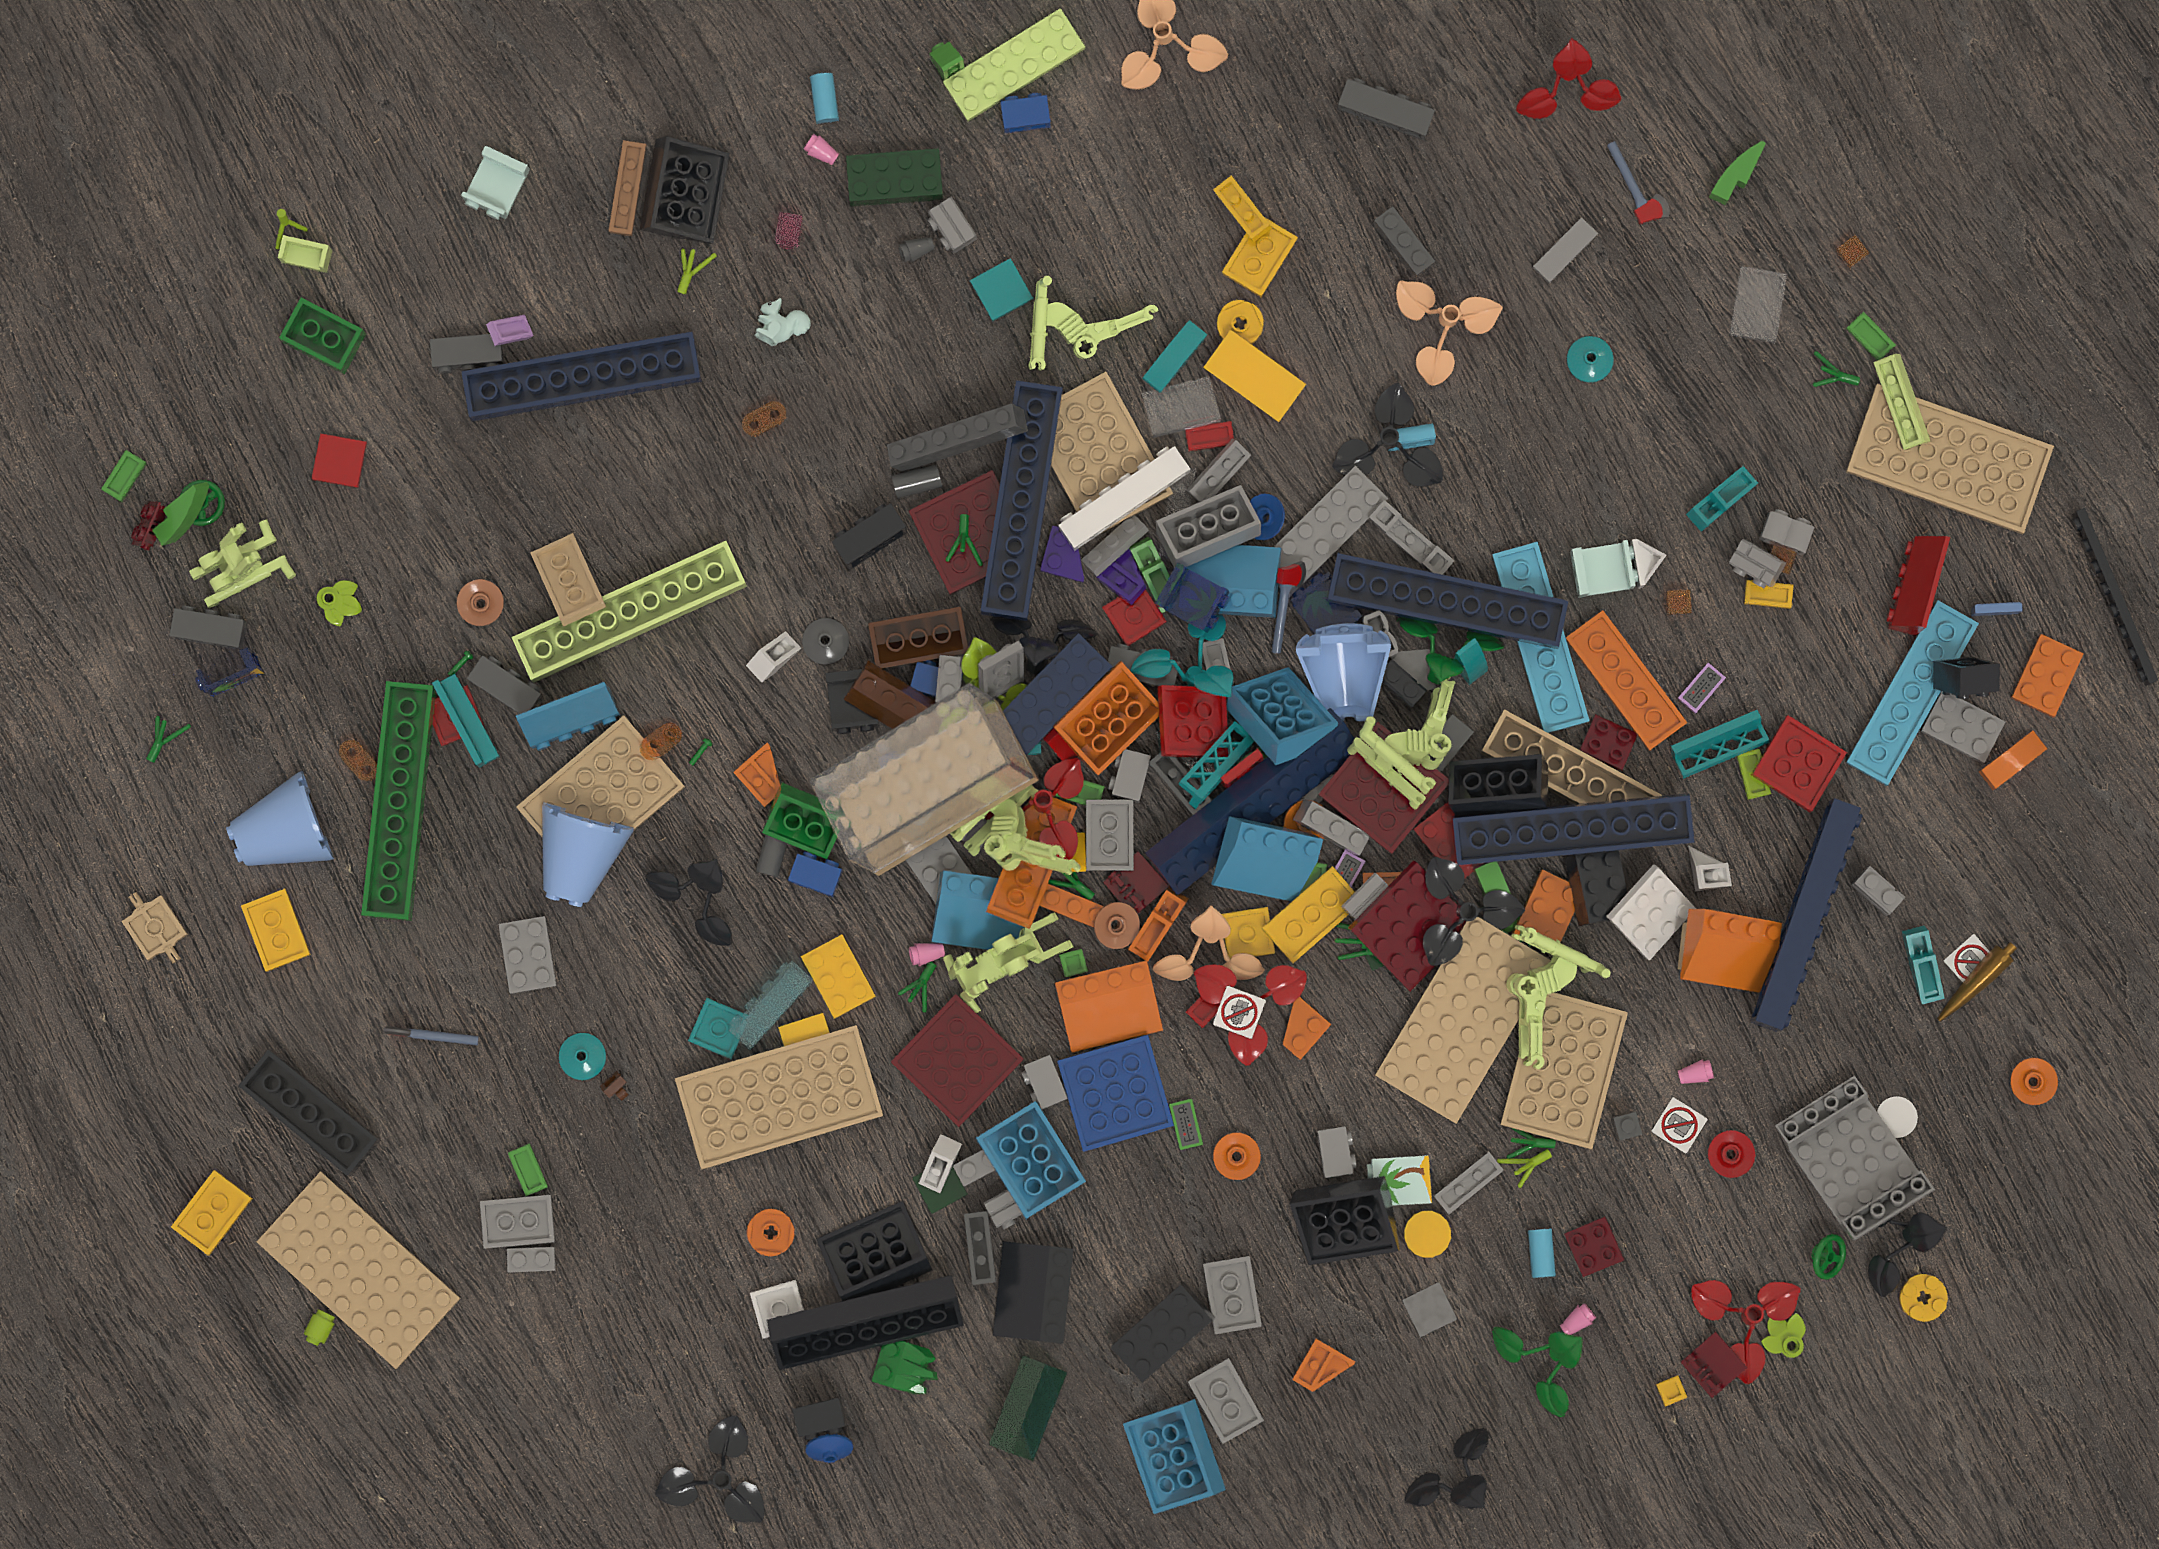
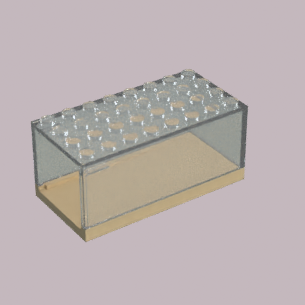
M968 683L809 779L848 859L880 876L1037 782L1038 778L998 701L973 684Z

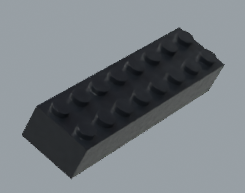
M950 1275L859 1298L847 1299L809 1310H802L784 1316H777L767 1319V1326L778 1368L783 1370L964 1326L953 1277Z

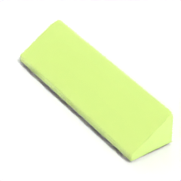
M1893 354L1873 362L1903 449L1907 450L1930 442L1901 355Z

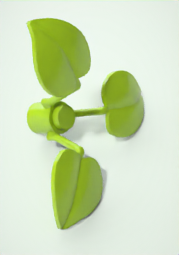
M974 637L961 662V670L964 673L963 681L967 685L965 691L967 692L968 710L963 705H956L950 708L943 716L937 731L973 710L971 692L979 693L978 663L984 657L997 653L984 640ZM1022 683L1013 685L1006 692V697L998 696L1000 700L1004 701L1000 706L1002 711L1028 685Z

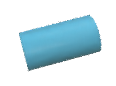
M819 73L810 76L816 124L839 121L833 74Z
M1433 423L1396 429L1399 433V442L1404 449L1435 444L1436 435ZM1398 447L1389 449L1390 452L1399 450Z
M1552 1229L1528 1230L1532 1278L1556 1276Z

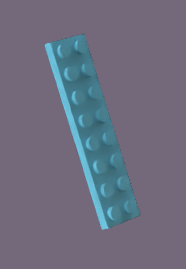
M1538 542L1492 554L1501 587L1553 597ZM1562 631L1559 649L1517 641L1542 730L1551 733L1589 722L1564 631Z
M1939 600L1936 601L1930 612L1927 627L1918 633L1847 759L1846 763L1888 786L1941 692L1940 690L1933 689V661L1960 658L1977 628L1978 622Z

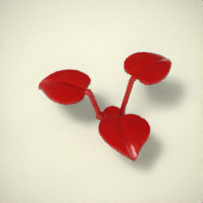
M1571 38L1567 45L1553 59V68L1556 71L1553 91L1549 93L1543 87L1529 91L1517 103L1516 111L1519 114L1535 119L1550 116L1557 108V102L1553 97L1556 96L1560 78L1566 81L1578 79L1582 89L1585 91L1581 96V103L1590 110L1602 111L1610 109L1621 101L1622 96L1617 85L1610 80L1601 79L1594 81L1590 84L1589 88L1585 85L1581 75L1586 74L1591 69L1592 59L1588 51Z
M1079 758L1067 759L1053 765L1044 776V786L1051 791L1039 790L1034 795V800H1030L1022 808L1025 812L1031 806H1034L1039 813H1046L1050 827L1045 828L1040 833L1039 842L1051 846H1060L1065 851L1063 859L1067 860L1072 859L1077 851V832L1068 821L1063 820L1054 825L1050 810L1053 806L1052 797L1056 794L1063 799H1071L1081 792L1084 778ZM989 811L985 815V819L990 820L994 814Z
M1206 965L1196 969L1194 972L1200 996L1211 1004L1221 1003L1226 987L1230 986L1233 988L1237 982V978L1232 970L1222 965ZM1286 965L1272 968L1265 980V984L1270 991L1259 998L1265 999L1273 995V999L1278 1005L1293 1003L1299 998L1305 988L1306 972ZM1257 1024L1251 1039L1229 1031L1228 1042L1235 1057L1244 1065L1249 1066L1266 1049L1268 1036L1264 1028Z
M1711 1280L1692 1286V1301L1701 1316L1708 1320L1717 1321L1723 1317L1725 1310L1728 1312H1739L1743 1322L1749 1325L1744 1344L1737 1343L1730 1347L1747 1366V1369L1737 1376L1744 1384H1750L1755 1381L1765 1364V1353L1762 1346L1757 1343L1749 1344L1755 1324L1763 1319L1764 1310L1766 1315L1772 1320L1783 1321L1788 1319L1794 1313L1801 1289L1796 1285L1786 1282L1766 1284L1757 1294V1300L1762 1307L1752 1304L1744 1309L1742 1307L1733 1308L1727 1306L1732 1300V1294L1729 1287L1723 1282Z

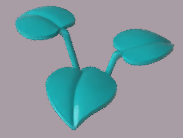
M1208 614L1198 620L1189 622L1188 632L1190 636L1199 638L1198 666L1190 667L1186 674L1183 673L1175 660H1170V652L1164 649H1151L1142 653L1134 661L1131 672L1148 678H1161L1171 671L1173 665L1181 676L1182 681H1187V686H1194L1210 694L1231 697L1233 673L1228 667L1215 665L1209 667L1206 671L1202 669L1204 639L1216 641L1223 636L1226 630L1225 618L1220 614Z

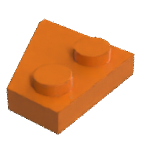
M766 743L733 772L764 808L774 800L780 787L770 745Z
M1299 997L1293 1002L1282 1045L1301 1060L1331 1024Z
M1315 1338L1292 1380L1313 1392L1353 1366L1355 1361Z

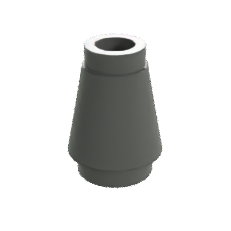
M931 237L905 240L903 244L898 245L903 262L909 261L910 263L935 249Z

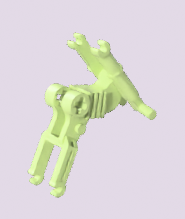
M1045 276L1036 283L1032 333H1030V336H1032L1031 355L1028 368L1030 370L1035 369L1036 363L1038 364L1039 371L1045 368V339L1048 336L1046 326L1054 327L1068 344L1072 343L1073 352L1076 357L1087 359L1095 354L1097 344L1101 340L1116 336L1125 329L1153 319L1149 311L1155 313L1158 311V308L1155 305H1149L1138 312L1120 319L1085 324L1079 314L1060 302L1048 304L1047 286L1052 283V278ZM1081 341L1084 344H1090L1091 348L1088 349V355L1086 352L1080 353Z
M267 519L259 522L263 537L255 541L252 540L242 546H237L236 541L246 531L244 524L239 523L236 525L237 527L231 528L228 534L221 540L219 552L216 550L202 556L198 560L201 567L199 566L189 571L192 578L197 580L220 568L222 573L209 581L215 594L204 599L209 609L219 604L220 601L271 576V573L281 568L288 579L296 576L285 555L263 566L262 562L259 561L261 557L258 551L277 541Z
M1451 677L1440 682L1441 686L1435 688L1431 693V703L1427 718L1421 730L1411 731V729H1408L1405 732L1389 735L1384 741L1372 731L1376 722L1375 719L1367 717L1363 728L1359 731L1360 738H1355L1347 749L1351 755L1358 752L1363 756L1365 761L1382 775L1391 786L1393 785L1410 800V806L1414 809H1417L1420 803L1422 804L1425 801L1426 797L1424 794H1427L1430 788L1432 789L1435 786L1436 782L1434 779L1422 775L1412 765L1416 764V766H1419L1421 764L1426 769L1434 770L1439 767L1451 749L1450 739L1442 734L1453 688L1456 683L1453 680L1448 681ZM1429 754L1435 759L1434 761L1430 760ZM1403 774L1405 777H1407L1414 785H1416L1420 789L1422 793L1416 790L1401 775Z
M1033 785L1028 786L950 833L957 842L961 841L991 811L994 816L990 820L988 819L987 823L964 844V847L970 854L976 856L980 851V846L985 842V852L1008 871L1014 870L1021 861L1068 875L1072 874V868L1076 872L1080 871V865L1075 860L1063 859L1065 851L1060 846H1051L1025 838L1028 829L1026 828L1025 814L1021 806L1030 796L1034 798V795L1038 792Z
M1051 913L1033 923L1030 929L1025 927L1020 930L1018 939L1009 934L992 944L994 948L976 957L975 959L978 964L969 969L966 966L973 960L969 952L957 957L955 962L951 954L943 957L950 979L957 978L963 989V992L959 995L960 998L976 1013L981 1011L974 999L989 989L985 980L990 984L1007 975L1012 976L1027 968V961L1029 960L1039 964L1074 947L1070 940L1043 952L1033 932L1057 921L1056 913Z
M1516 925L1515 928L1520 930V934H1512L1511 937L1513 939L1524 941L1541 949L1542 953L1547 952L1553 955L1552 960L1547 965L1529 970L1527 975L1514 973L1509 976L1506 983L1508 991L1516 995L1520 1002L1518 1057L1524 1059L1527 1056V1060L1523 1062L1525 1066L1532 1065L1537 1059V1063L1533 1065V1068L1540 1069L1544 1065V1058L1542 1057V1017L1547 994L1560 991L1561 988L1570 983L1575 978L1577 966L1581 967L1580 969L1583 973L1596 972L1604 978L1610 976V970L1604 967L1603 964L1588 958L1587 955L1561 944L1557 939L1555 941L1546 937L1533 928Z

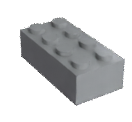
M1239 485L1157 520L1156 534L1174 569L1178 571L1181 566L1185 568L1260 536L1261 522L1245 491Z

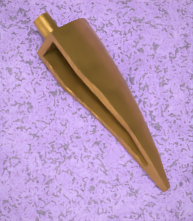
M2011 942L2004 949L1996 945L1969 974L1937 1019L1941 1022L1993 982L2013 962L2010 955L2017 949L2016 946Z

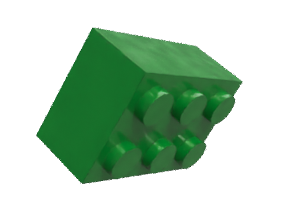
M301 297L279 339L284 344L345 375L366 333L362 328Z

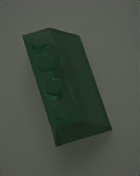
M1023 1355L989 1445L1034 1461L1067 1372Z

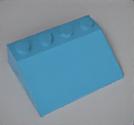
M1234 546L1185 567L1184 581L1195 585L1200 593L1201 587L1209 599H1211L1210 584L1213 585L1217 593V607L1213 609L1212 614L1276 618L1279 583H1276L1278 568H1280L1282 548ZM1181 586L1179 609L1183 612L1192 613L1202 611L1203 609L1198 610L1188 603L1189 601L1186 600L1188 598L1201 601L1196 593L1187 586Z
M1289 667L1233 686L1231 697L1227 699V710L1275 765L1298 757L1338 726L1335 718Z
M605 682L516 715V718L532 749L537 748L540 751L550 747V742L559 739V742H564L573 738V733L581 731V734L590 732L595 729L594 725L603 723V725L611 724L617 721L616 717L620 716L611 689Z
M1229 816L1211 885L1293 901L1300 894L1318 861L1323 839L1307 832Z
M950 871L940 872L931 942L989 950L994 948L992 945L994 942L1009 934L1018 939L1020 930L1025 927L986 912L999 878Z
M1036 1101L976 1138L1025 1219L1086 1182Z
M1195 1399L1123 1423L1153 1514L1210 1497L1226 1490Z

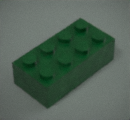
M939 148L846 155L849 202L851 207L943 200Z

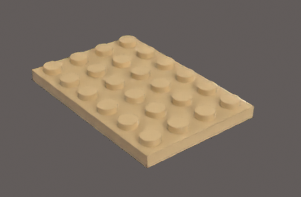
M1107 372L1063 394L1061 399L1051 467L1075 511L1078 512L1081 510L1079 506L1089 499L1093 502L1099 498V492L1108 486L1114 488L1118 485V480L1127 473H1130V475L1138 471L1137 467L1146 460L1150 462L1155 460ZM1166 488L1108 529L1172 496L1171 488Z
M622 716L517 806V809L541 837L543 802L566 808L565 812L609 825L612 821L633 827L635 830L684 789L685 786L627 718Z
M1554 992L1547 994L1542 1017V1057L1544 1058V1065L1540 1069H1535L1533 1065L1537 1063V1059L1532 1065L1525 1066L1523 1062L1527 1060V1056L1524 1059L1517 1058L1500 1125L1592 1150L1628 1012Z

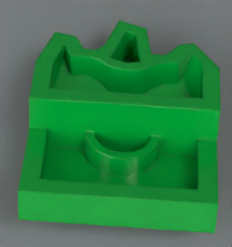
M905 1341L883 1345L872 1382L911 1394H926L927 1388L923 1385V1381L938 1380L937 1372L928 1368V1364L934 1362L936 1357L928 1348Z

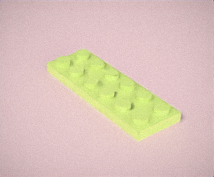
M1060 8L943 81V84L968 122L1083 51L1085 46Z

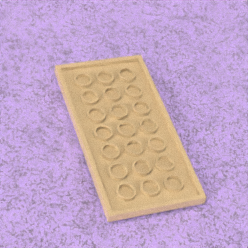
M1876 384L1846 472L2024 534L2054 446L1915 397L1930 442L1904 450L1882 386Z
M1479 917L1473 921H1466L1459 933L1463 938L1460 952L1452 960L1439 966L1375 1074L1378 1078L1456 1124L1519 1020L1520 1002L1516 995L1508 991L1506 986L1507 979L1514 973L1527 975V971L1547 965L1551 961Z
M857 1025L675 1078L701 1170L883 1116Z
M322 1171L319 1172L257 1241L263 1249L395 1369H398L461 1299Z

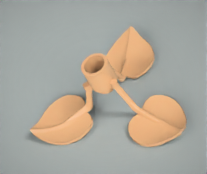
M1140 0L1138 18L1143 26L1153 28L1155 36L1154 47L1150 58L1142 51L1133 52L1125 58L1122 64V85L1129 89H1143L1153 85L1158 80L1161 67L1153 60L1156 57L1159 44L1166 45L1175 40L1186 51H1190L1187 56L1188 63L1194 70L1199 72H1208L1219 66L1228 58L1227 50L1220 41L1206 34L1194 36L1191 40V47L1187 46L1176 34H1173L1171 25L1168 23L1174 18L1176 13V6L1173 0Z
M1399 281L1397 285V304L1404 316L1411 320H1420L1425 312L1429 315L1439 314V322L1444 327L1437 349L1425 347L1416 357V368L1419 374L1431 386L1444 382L1454 369L1455 361L1453 354L1450 351L1441 350L1449 328L1455 326L1458 320H1464L1465 328L1474 334H1484L1494 326L1503 309L1500 304L1493 300L1482 297H1470L1465 299L1459 308L1455 305H1447L1443 309L1429 310L1435 304V294L1428 285L1421 282Z
M1210 906L1191 923L1192 932L1199 936L1190 958L1186 960L1182 955H1169L1159 960L1153 966V971L1166 979L1174 981L1188 979L1194 971L1190 964H1192L1204 939L1207 943H1215L1219 940L1223 957L1226 961L1223 966L1232 970L1238 980L1252 979L1265 971L1261 962L1250 954L1239 953L1231 958L1228 956L1223 938L1230 934L1231 928L1223 915L1213 906Z

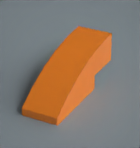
M2032 730L1981 769L1979 773L1990 788L1995 790L2047 750V748Z
M1169 886L1128 950L1148 962L1189 898L1181 893L1177 895Z

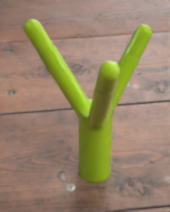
M284 209L277 211L280 227L275 248L277 250L280 249L284 228L288 224L304 232L308 231L306 227L288 219Z
M681 249L683 275L677 292L686 295L692 276L716 258V253H713L691 271L695 249H691L688 263L685 249Z
M1546 1149L1530 1159H1497L1496 1161L1499 1164H1525L1514 1172L1515 1175H1519L1526 1170L1518 1183V1187L1521 1188L1534 1167L1550 1159L1552 1155Z

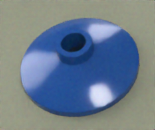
M1259 494L1250 500L1261 522V535L1255 537V539L1268 540L1276 536L1281 530L1285 519V511L1277 497L1271 494Z
M827 1434L810 1440L805 1449L807 1456L811 1459L832 1463L847 1457L853 1450V1443L845 1436Z

